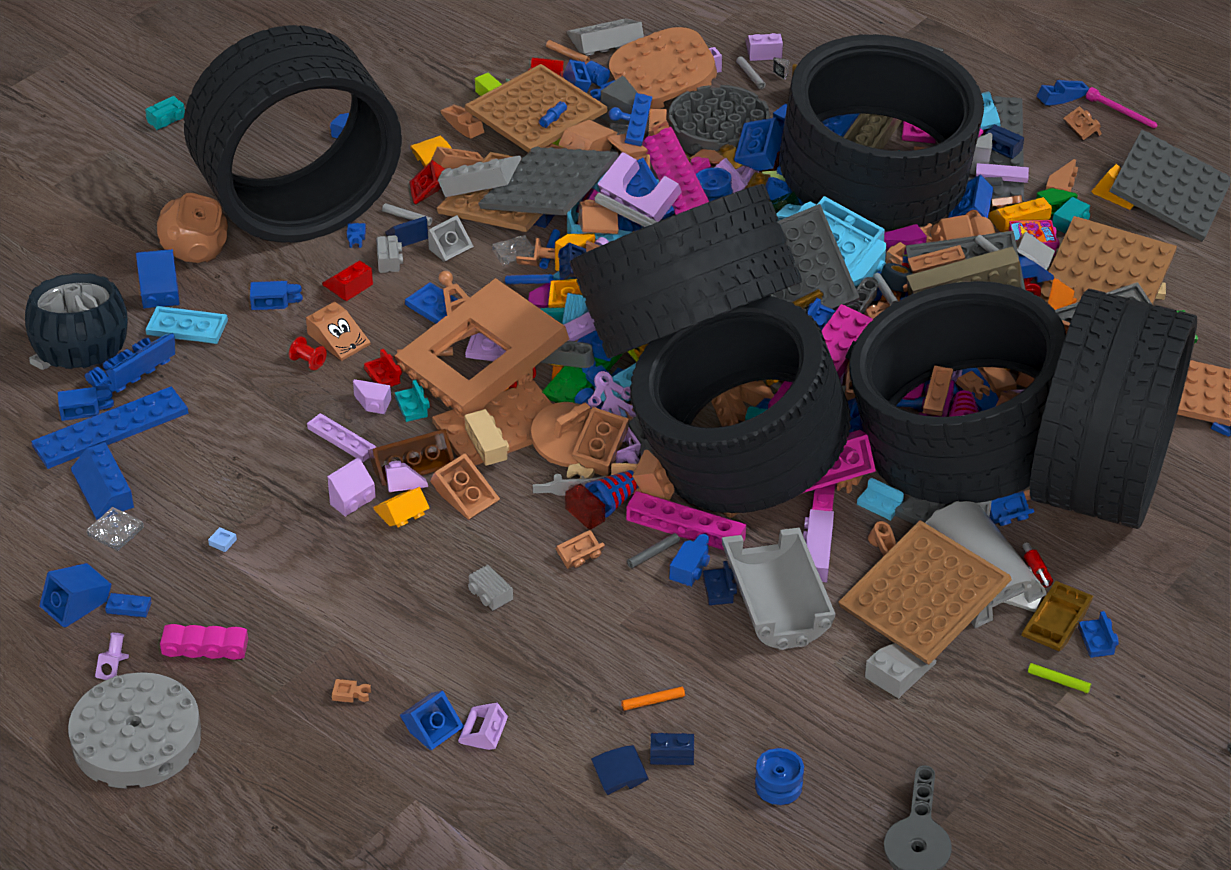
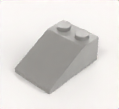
M896 643L879 649L867 660L865 678L899 699L936 664L937 660L934 659L928 665Z

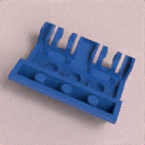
M165 334L152 343L149 338L140 340L137 344L132 345L135 353L125 349L115 357L102 363L108 377L102 369L96 367L84 375L85 379L93 387H96V390L104 389L112 392L116 391V393L124 390L127 383H134L140 380V375L144 373L149 374L156 370L155 366L158 364L164 365L170 361V357L175 355L174 334Z

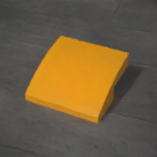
M441 135L410 146L417 161L420 160L424 167L431 161L437 147L451 148Z

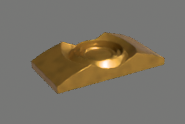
M1055 581L1026 625L1021 636L1060 652L1069 642L1079 622L1083 620L1093 600V596Z

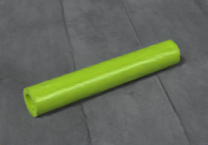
M1033 663L1028 668V673L1085 693L1090 691L1091 683Z

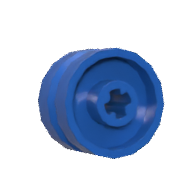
M712 167L701 170L696 174L709 202L733 193L732 177L727 170Z
M782 748L770 749L762 753L756 764L755 789L757 794L764 801L775 805L790 804L798 799L803 787L804 764L802 759L795 752Z

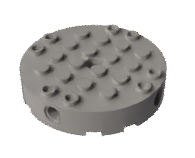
M129 673L103 681L83 695L71 713L68 733L74 759L79 768L88 777L95 781L106 782L111 787L127 788V786L140 785L141 788L169 779L189 763V759L193 753L197 752L200 745L201 723L195 698L181 683L160 674Z

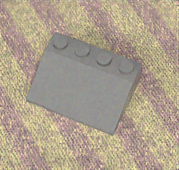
M627 18L567 31V35L577 50L586 56L593 55L595 51L599 50L600 52L610 51L609 48L615 47V49H619L627 43L644 37L642 22Z
M521 156L499 160L492 159L489 162H477L474 165H462L454 169L447 168L442 171L438 181L445 197L508 185Z

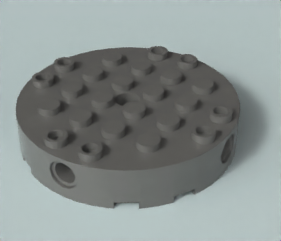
M708 85L698 87L697 91H686L672 102L669 109V127H672L682 149L691 155H695L702 149L715 150L717 152L722 146L727 144L733 145L737 149L744 123L770 119L768 105L764 100L758 99L757 94L730 85H720V88H711Z

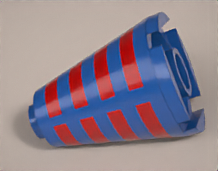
M628 470L588 482L585 485V490L588 489V493L585 495L592 509L597 514L602 513L603 516L601 517L603 518L610 516L638 488L633 478L634 472Z

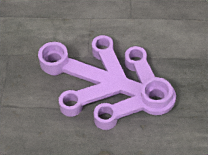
M605 371L597 373L594 378L596 389L589 398L588 404L596 408L601 403L600 396L604 391L606 399L601 410L609 412L610 409L613 414L621 416L619 408H621L631 417H636V414L632 411L633 406L617 398L612 392L613 390L621 394L623 399L629 400L631 397L625 391L630 394V387L623 388L613 382L612 376Z

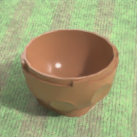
M186 193L169 201L160 212L157 221V234L160 244L165 250L173 249V254L176 258L185 262H208L216 258L226 242L228 232L227 219L222 212L220 203L213 198L195 193Z

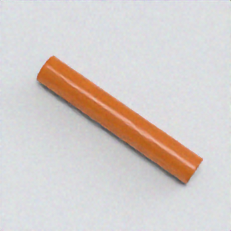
M683 686L622 700V708L626 711L685 697V691Z

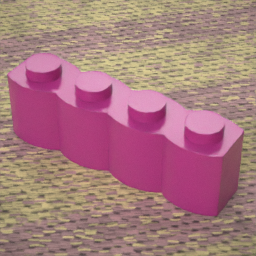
M169 624L164 626L160 642L161 653L169 657L183 655L190 658L204 656L211 659L222 657L232 660L243 659L248 644L247 629L241 627L224 628L220 626L203 627L199 625L185 627L178 624Z

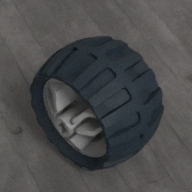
M92 273L59 275L41 282L29 295L25 310V326L28 339L39 358L51 366L73 369L102 364L117 355L126 339L128 317L124 300L116 285L104 276L101 277Z

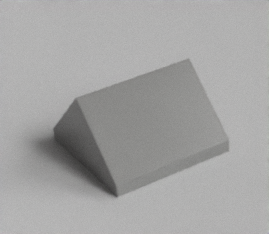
M991 133L978 138L970 174L976 175L977 163L989 164L992 150Z
M458 215L428 230L429 250L444 262L474 247Z
M1025 232L1016 241L1018 253L1047 270L1055 251Z

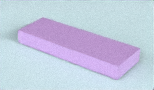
M977 163L976 176L981 174L984 178L1002 177L1003 181L1028 183L1029 167Z

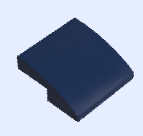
M634 745L616 748L591 758L607 795L626 785L629 789H632L649 780Z

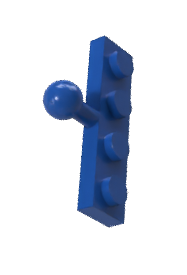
M636 93L631 114L624 113L617 107L610 109L609 117L611 120L618 121L624 119L629 121L625 143L642 146L652 96Z

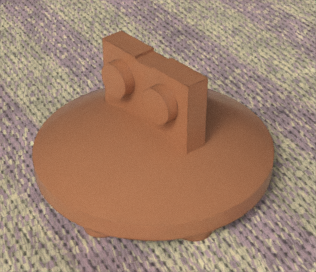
M560 402L543 408L535 416L531 427V440L537 452L548 462L560 466L569 467V465L578 464L579 462L572 457V452L591 411L590 406L586 402L583 404Z

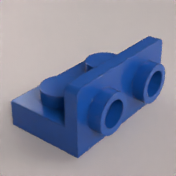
M1105 611L1100 612L1099 619L1079 622L1078 629L1090 658L1114 655L1115 648L1119 643L1118 636L1113 632L1111 619L1107 618Z

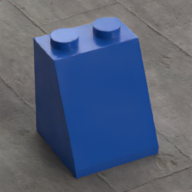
M88 563L49 571L39 606L62 627H68L107 602L112 584Z

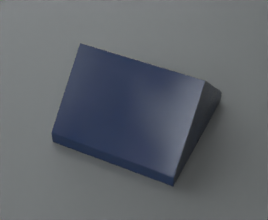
M424 216L393 226L385 231L387 237L396 235L402 247L428 239L427 218Z

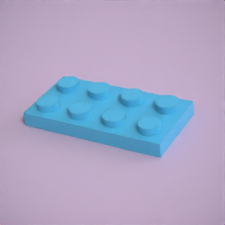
M157 306L146 328V335L161 337L165 334L173 333L175 339L217 344L228 318L226 314Z

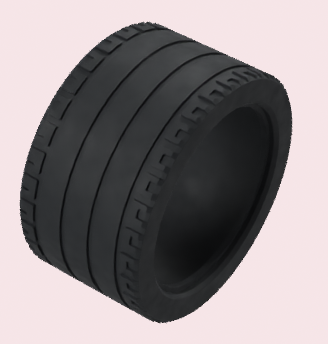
M766 296L650 342L640 355L632 373V384L630 385L631 403L655 457L665 469L666 475L674 486L675 493L680 495L682 499H687L688 503L702 507L705 510L722 513H746L774 507L793 499L811 488L828 473L839 459L847 443L846 439L851 428V412L822 331L813 317L808 315L807 311L784 299ZM759 380H782L792 383L787 392L773 406L749 420L717 428H703L691 425L702 408L720 394L734 387Z

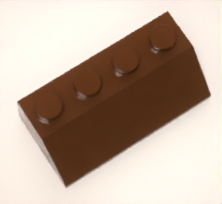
M446 429L368 450L373 470L381 486L387 485L385 465H389V462L401 461V463H405L418 474L425 475L441 469L454 460Z

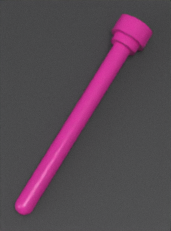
M1091 87L1086 94L1087 100L1091 102L1099 101L1153 129L1157 127L1156 122L1102 96L1098 89Z

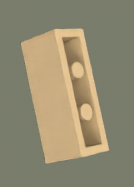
M486 409L464 415L465 430L485 466L507 460L509 445L507 440H503L500 428L495 426L494 417L490 416Z

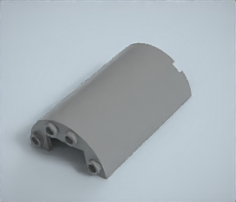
M970 501L953 502L951 505L936 510L925 522L1011 576L1012 580L971 621L974 628L992 621V607L1024 593L1026 601L1031 603L1046 596V590L977 503Z
M800 528L780 530L779 541L776 545L743 549L744 540L742 535L722 537L724 551L755 632L761 642L780 650L804 647L831 627L835 618V612Z

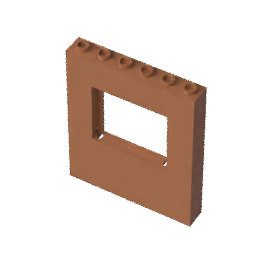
M495 278L395 355L396 365L400 366L402 373L406 372L412 380L419 382L423 389H428L435 398L439 397L447 407L451 406L458 415L464 416L483 408L567 342L569 336L563 324ZM475 328L506 352L468 380L437 356Z

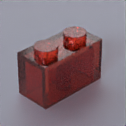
M581 483L565 492V509L589 530L605 522V504Z

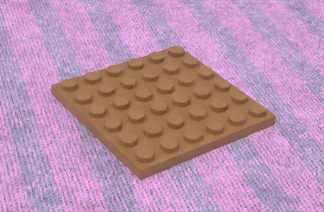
M540 64L465 104V110L529 153L533 147L544 148L562 138L565 129L587 120H594L607 113V106ZM558 102H564L567 105V110L547 128L545 126L542 127L539 123L540 118L546 115L547 111L556 106Z
M490 152L481 162L484 163L492 159L499 160L514 156ZM493 188L447 197L437 207L438 214L452 217L458 215L461 219L519 230L521 232H527L543 215L540 213L480 209L478 203Z
M1074 216L1049 272L1054 275L1055 279L1060 280L1075 291L1074 298H1077V302L1080 301L1087 289L1107 293L1138 282L1153 304L1176 253L1177 246ZM1053 280L1044 281L1041 287L1040 298L1047 303Z
M920 520L838 603L841 608L929 665L1012 579L1003 570Z

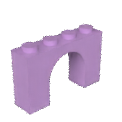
M622 152L598 183L600 193L659 222L682 191L679 184L664 176L648 195L643 197L629 195L626 193L627 185L640 167L636 159Z

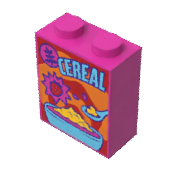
M1052 220L1009 222L1008 231H1014L1016 241L1027 232L1055 251L1053 256H1056V249H1059L1060 241L1059 238H1056L1057 231L1056 227H1053Z

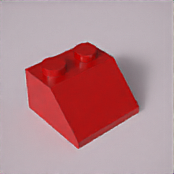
M359 260L322 282V285L343 300L348 301L373 285L372 268Z

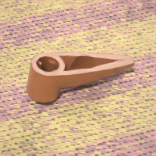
M884 521L877 522L868 536V541L873 546L879 547L883 556H885L896 545V540L888 523Z

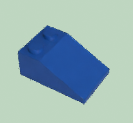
M173 249L136 253L143 308L180 305Z

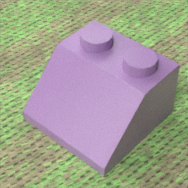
M781 34L748 35L746 38L750 61L782 59L783 42Z
M359 458L327 476L330 505L345 517L376 497L374 482Z

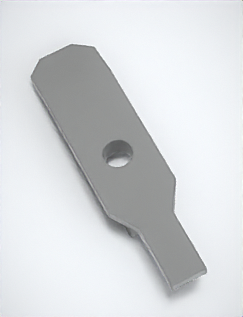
M555 474L554 481L533 484V493H553L558 496L585 495L588 493V489L585 490V485L588 482L607 476L586 479L584 476H581V479L562 480L561 474Z

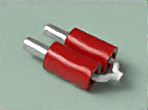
M1024 543L1023 548L1026 552L1024 559L1030 570L1044 588L1051 586L1053 579L1037 550H1032L1029 543Z

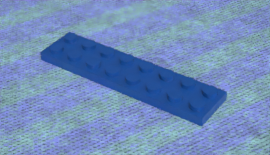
M171 386L32 440V447L47 469L81 456L89 447L104 442L110 445L188 414V407Z

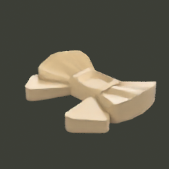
M580 463L569 465L567 478L570 479L575 475H579V479H581V476H584L585 479L592 478L595 471L593 468L587 469L581 466Z

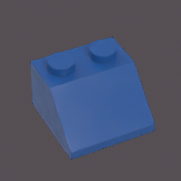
M444 691L430 693L400 714L410 734L429 750H433L464 727Z

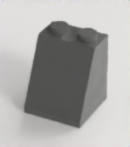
M621 76L601 90V103L607 106V113L601 115V118L627 131L629 126L628 120L620 119L613 121L609 117V111L614 107L621 109L624 113L631 114L635 95L638 92L624 76Z

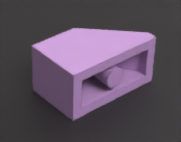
M354 379V396L363 408L368 412L385 414L391 401L390 385Z
M392 461L389 462V465H385L389 492L428 487L426 479L405 463Z

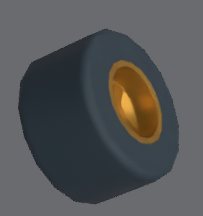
M895 263L885 264L881 272V276L889 288L898 292H904L903 286L907 284L906 276L913 274L911 269Z

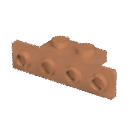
M730 389L711 401L722 427L738 424V420L745 421L747 409L737 390Z

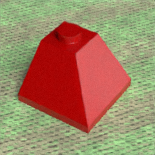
M433 160L409 182L414 204L423 201L441 189L438 178L445 168Z

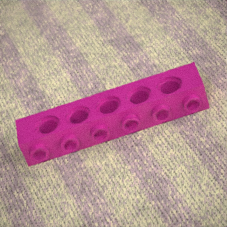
M638 491L634 493L627 505V521L670 534L676 533L679 537L695 541L700 534H706L709 536L707 545L724 550L722 537L742 535L743 540L746 537V524Z

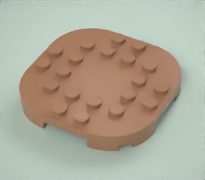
M683 27L664 29L627 43L612 55L609 62L613 81L624 76L639 94L652 96L650 109L663 108L664 101L678 97L686 91H697L698 87L711 86L712 79L716 78L717 75L714 57L701 35L692 29Z

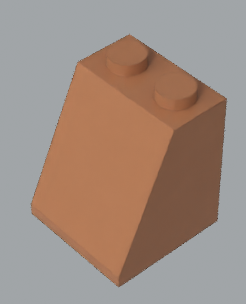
M587 120L565 129L559 146L572 150L610 151L612 145L607 138L617 135L618 132L592 120Z

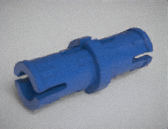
M562 101L558 102L556 106L547 111L546 115L540 118V125L547 128L553 121H557L560 115L567 110V105Z

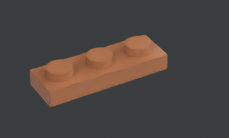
M958 245L908 258V264L912 273L915 274L962 261L966 258L961 246Z
M934 366L923 413L942 416L953 369Z

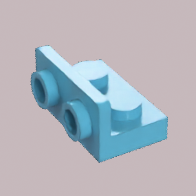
M870 478L868 480V488L857 499V505L891 521L895 516V508L903 503L904 493L876 479Z

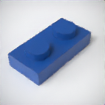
M111 593L105 607L106 613L147 617L152 603L151 597Z

